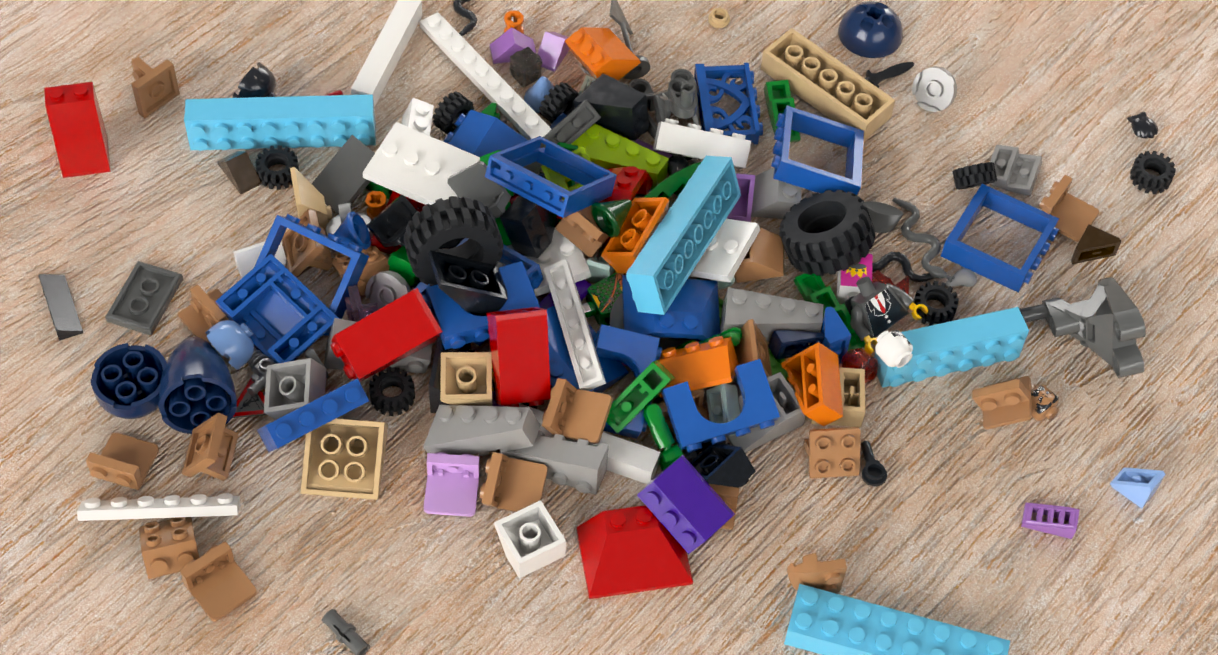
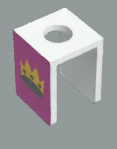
M868 254L865 258L862 257L858 264L849 266V269L845 271H837V300L839 303L845 304V301L850 297L860 293L856 284L859 279L870 277L872 281V254Z

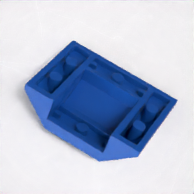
M269 254L215 301L228 320L235 321L239 325L245 323L251 329L253 335L250 337L254 347L272 359L275 364L294 361L332 327L334 318H338L272 254Z
M626 275L622 276L624 330L654 337L696 339L697 342L720 334L718 281L687 279L665 315L637 311L635 301L632 298L630 284L627 281Z

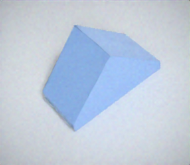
M1124 467L1111 481L1110 485L1137 506L1143 508L1156 493L1165 473L1161 470Z

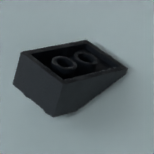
M540 172L538 174L539 176L546 179L544 173ZM519 195L500 216V219L514 251L523 256L539 258L552 242L557 215Z
M432 250L429 251L428 255L438 287L468 313L475 316H487V313L497 312L503 307L507 301V296L496 265Z

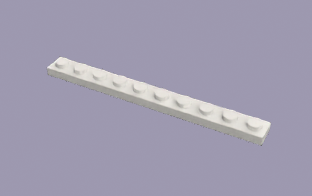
M438 12L419 21L420 28L492 103H497V108L527 140L538 136L543 137L551 130L542 118Z

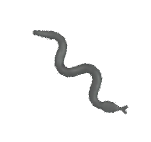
M893 198V202L912 212V215L905 220L901 227L902 235L909 241L929 243L932 246L922 257V267L932 277L947 278L949 282H952L955 276H948L944 269L938 266H931L929 263L941 250L939 240L934 235L914 233L910 230L920 218L919 209L910 202Z

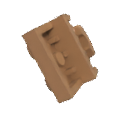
M816 553L805 555L802 557V563L798 565L791 563L787 567L789 581L797 591L799 584L832 593L840 592L847 570L845 559L818 562Z

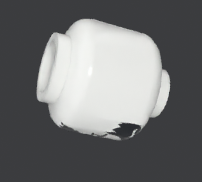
M884 331L878 336L875 352L887 366L901 368L911 360L913 345L900 331Z

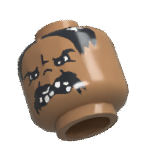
M1032 385V417L1037 421H1042L1046 418L1051 420L1059 411L1057 408L1059 398L1044 385Z

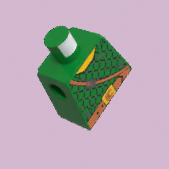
M616 272L587 289V303L582 304L586 318L594 316L599 326L601 324L610 326L612 306L620 294H622L621 273Z

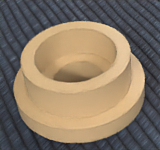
M715 8L709 14L708 22L715 28H724L729 24L730 16L724 8Z

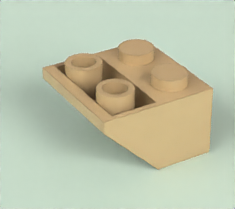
M840 367L843 417L828 425L861 427L865 415V369ZM811 419V424H819Z

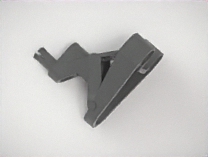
M686 69L675 70L671 74L668 90L656 93L653 92L649 82L644 79H634L629 83L628 86L646 94L649 111H655L657 124L648 113L649 128L647 130L654 140L658 123L661 121L665 122V118L670 119L671 112L679 118L692 117L693 124L700 125L697 85L690 71ZM683 156L685 159H687V161L693 159L690 157Z
M1113 277L1100 279L1097 288L1088 300L1070 304L1061 298L1043 300L1041 305L1020 308L1025 323L1046 319L1054 337L1069 334L1078 339L1081 345L1089 347L1111 365L1118 378L1144 372V361L1136 344V339L1145 337V323L1136 305Z

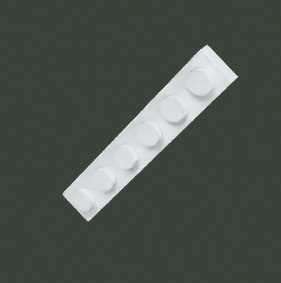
M564 259L545 267V275L580 390L589 391L606 384L568 261Z
M230 493L219 494L215 497L196 494L186 498H180L178 495H169L165 498L154 499L152 496H142L138 499L128 500L125 497H116L111 500L89 498L81 502L77 510L78 521L238 515L241 504L240 496H233Z

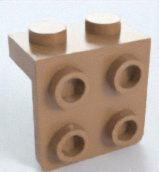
M1064 175L1060 182H1054L1049 192L1051 195L1049 197L1044 196L1039 208L1059 218L1056 225L1059 233L1079 242L1088 224L1092 225L1097 218L1099 209L1069 194L1068 191L1073 178Z
M370 245L368 249H362V253L368 255L369 258L351 300L365 295L366 285L372 276L382 271H389L388 259L376 246ZM338 253L332 258L331 263L342 279L351 258Z
M557 378L556 384L551 390L548 408L543 414L542 426L552 435L558 434L563 435L566 439L577 441L578 439L588 440L589 443H599L613 398L608 394L576 389L566 379Z
M113 433L101 455L90 452L86 463L92 477L140 490L159 452V448L154 443L120 433Z
M492 453V457L488 458L486 463L487 480L486 483L482 484L480 490L482 504L517 512L542 500L548 473L546 465L509 458L501 453Z
M175 517L161 522L151 521L139 528L141 553L148 579L180 572L188 562L200 558L192 517Z
M226 541L211 547L205 555L197 560L188 562L180 570L184 586L213 622L220 620L257 594L256 587L235 562L232 549Z

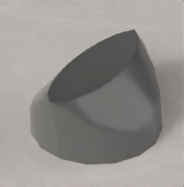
M864 202L876 233H888L894 230L904 214L898 208L885 203Z

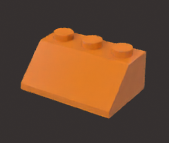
M581 27L565 40V43L576 59L595 79L604 73L616 80H620L641 63L609 28Z
M667 197L633 199L632 206L622 225L619 236L611 237L601 254V257L618 273H627L628 269L632 266L638 254L648 242V239L653 235L659 223L667 214L669 199Z
M722 336L714 337L702 344L692 342L687 344L685 348L677 350L675 347L664 349L658 360L675 377L666 388L688 381L691 391L732 382L735 376L734 369L739 365L731 337L723 339Z

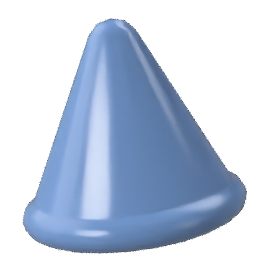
M540 77L526 91L524 101L536 113H539V107L542 106L541 101L545 100L544 96L546 94L549 95L551 88L554 90V85L547 77Z

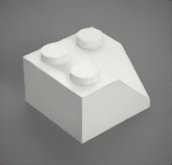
M541 500L494 522L506 557L519 578L566 556V540Z

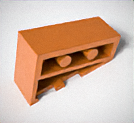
M818 342L781 363L782 368L788 373L789 377L787 379L796 391V399L805 416L823 427L843 417L838 354Z

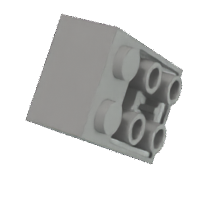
M781 372L767 378L780 415L779 419L774 421V426L761 430L760 426L751 428V433L741 437H736V435L726 436L732 446L742 447L746 453L804 425L805 415L796 399L795 392ZM742 395L738 397L740 413L743 407Z

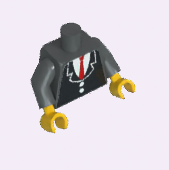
M863 277L856 283L860 293L851 299L850 325L860 340L865 341V352L872 354L874 350L871 344L876 346L878 343L876 337L908 315V309L912 310L911 314L915 320H921L922 317L917 314L916 310L921 309L927 314L928 308L924 304L916 305L915 300L904 290L890 283L883 284L878 281L872 283L870 277Z

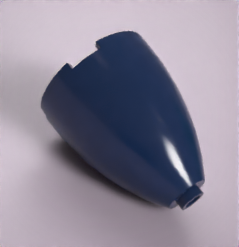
M188 337L176 346L167 360V365L160 379L158 406L162 420L176 431L192 434L194 428L217 413L227 416V424L233 418L237 409L235 386L225 361L210 343L199 337Z

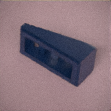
M775 330L768 347L775 359L790 358L818 342L822 344L824 334L818 332Z

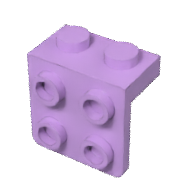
M444 452L428 453L424 512L438 515L474 516L476 513L480 476L479 456L471 454L450 455Z

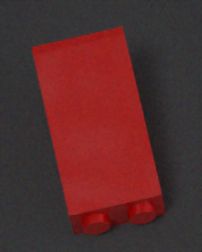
M93 82L44 88L45 107L63 178L111 172L108 136Z
M416 288L335 334L331 340V349L337 358L341 357L345 366H343L346 376L350 380L358 378L359 382L434 343L443 331L420 291Z
M530 307L487 313L497 404L504 405V407H519V403L529 402V406L543 405L544 400L551 399L547 309Z

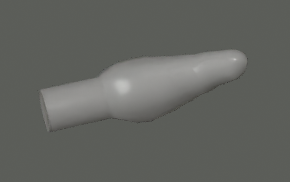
M961 267L953 275L955 278L952 279V282H949V280L946 282V288L949 286L973 287L977 282V276L972 270Z

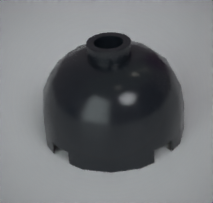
M258 62V69L252 67L238 85V88L241 89L239 94L237 95L234 92L233 98L275 97L276 94L273 91L276 87V79L273 73L266 66Z

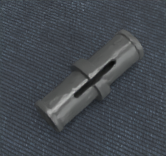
M335 609L329 610L323 616L322 622L336 634V640L339 643H344L355 655H365L368 652L370 645L358 635L356 627L351 623L348 624Z

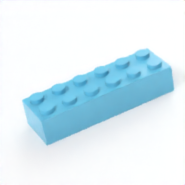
M1015 307L901 332L913 345V356L906 365L901 368L889 367L876 352L872 364L880 384L884 388L888 386L897 387L911 381L919 382L933 376L942 377L956 371L965 372L978 366L987 367L996 362H1010L1019 358L1029 329L1019 308Z

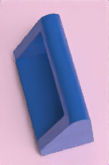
M827 307L820 333L824 334L822 345L838 354L839 364H842L846 359L851 334L833 307Z

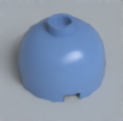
M224 320L216 323L205 332L207 334L206 337L221 356L224 355L228 359L231 358L228 363L235 369L239 370L252 357L254 343L250 336L253 335V332L245 323L239 325L235 321Z

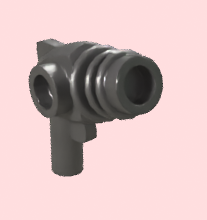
M254 348L252 357L247 362L254 373L251 376L254 383L247 389L251 396H255L266 386L267 365L275 364L272 359Z

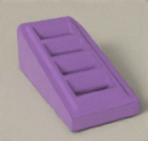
M1026 502L1021 527L1072 539L1077 529L1080 509ZM1032 512L1037 513L1036 521L1031 520ZM1043 515L1047 516L1046 522L1042 521ZM1053 517L1058 518L1057 523H1053Z

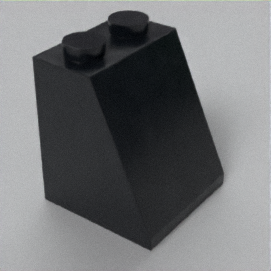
M604 73L574 99L575 108L587 99L601 116L595 124L629 140L636 141L649 128L646 94Z

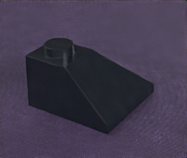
M711 443L690 462L708 484L739 488L744 486L756 472L742 447L712 445Z

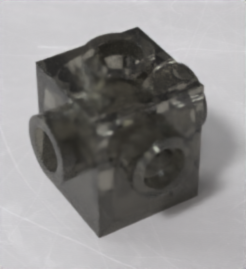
M529 47L517 51L510 56V74L523 88L541 77L542 59L539 54L534 53Z

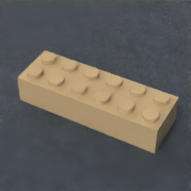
M793 28L763 51L760 70L776 81L788 80L791 92L829 119L864 130V141L892 117L895 99Z

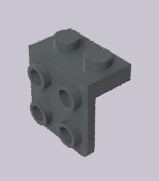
M479 161L448 178V185L460 199L464 196L471 198L472 201L474 199L480 201L491 210L495 219L499 218L506 211L505 207L511 196L503 186L485 177L487 165L484 162Z

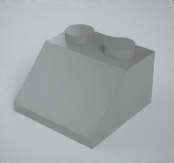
M774 167L756 175L751 217L783 219L786 212H790V208L794 204L800 203L801 187L773 179Z

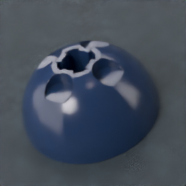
M867 1L853 6L845 13L839 24L838 35L842 44L852 53L866 58H882L894 53L900 47L903 38V28L898 15L889 6L880 2Z

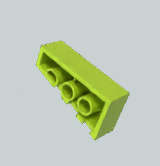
M595 123L572 143V145H577L578 148L584 146L591 162L604 169L634 166L638 169L646 170L653 180V185L650 189L656 187L667 177L669 158Z

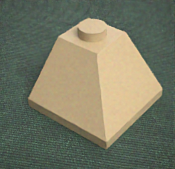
M291 167L290 171L298 218L307 209L316 211L319 226L324 227L326 230L328 220L332 219L330 205L326 206L324 196L295 167Z
M491 352L441 353V402L450 405L492 406Z

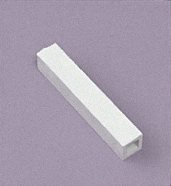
M422 0L397 1L351 87V95L373 94L375 107L423 15Z
M519 403V407H529ZM529 407L541 425L539 431H542L546 437L553 436L542 426L544 412ZM604 432L599 443H589V445L596 447L600 443L609 445L608 471L648 484L654 478L659 466L661 452ZM566 439L567 441L577 443V440Z

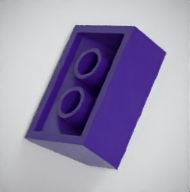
M683 455L652 479L637 494L688 554L708 540L735 515Z

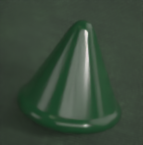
M623 199L601 203L595 202L591 205L592 217L604 233L610 237H617L630 211L632 201Z

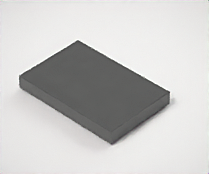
M351 135L312 182V185L324 196L325 204L330 205L331 209L338 215V205L344 203H351L352 205L371 182L363 178V171L375 153L353 135Z
M138 261L105 317L106 321L152 336L183 281L182 274Z

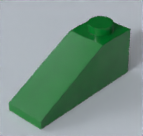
M658 360L653 361L612 403L606 422L619 433L675 377Z

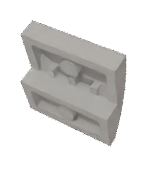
M996 145L990 162H994L997 181L990 184L1014 193L1031 196L1042 165V156L1019 154V147Z

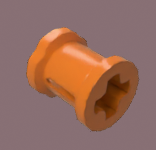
M519 11L507 12L504 16L506 24L504 33L512 27L524 34L522 27L524 22L523 14Z
M372 191L366 195L367 216L371 220L386 208V195L381 191Z

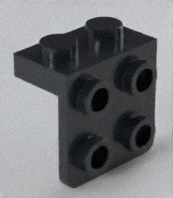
M400 195L366 226L383 247L393 246L395 248L398 245L402 247L405 245L404 234L409 221H413L412 217L417 210L404 195Z

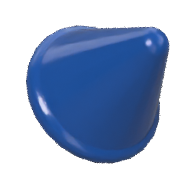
M349 212L334 235L342 238L341 243L347 246L349 243H353L364 250L368 249L371 245V236L365 221L358 213Z

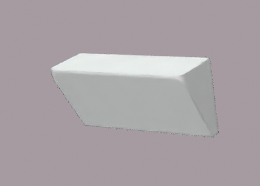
M265 241L233 252L236 267L241 278L255 267ZM281 242L275 258L285 265L287 260Z

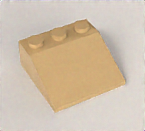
M334 419L307 433L301 494L378 500L386 452L388 424L385 422Z

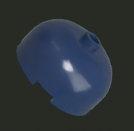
M128 343L104 352L95 362V368L90 379L94 395L100 406L111 415L123 419L142 418L156 411L159 408L160 379L167 365L164 356L157 349L147 344L144 347L138 345L129 346Z

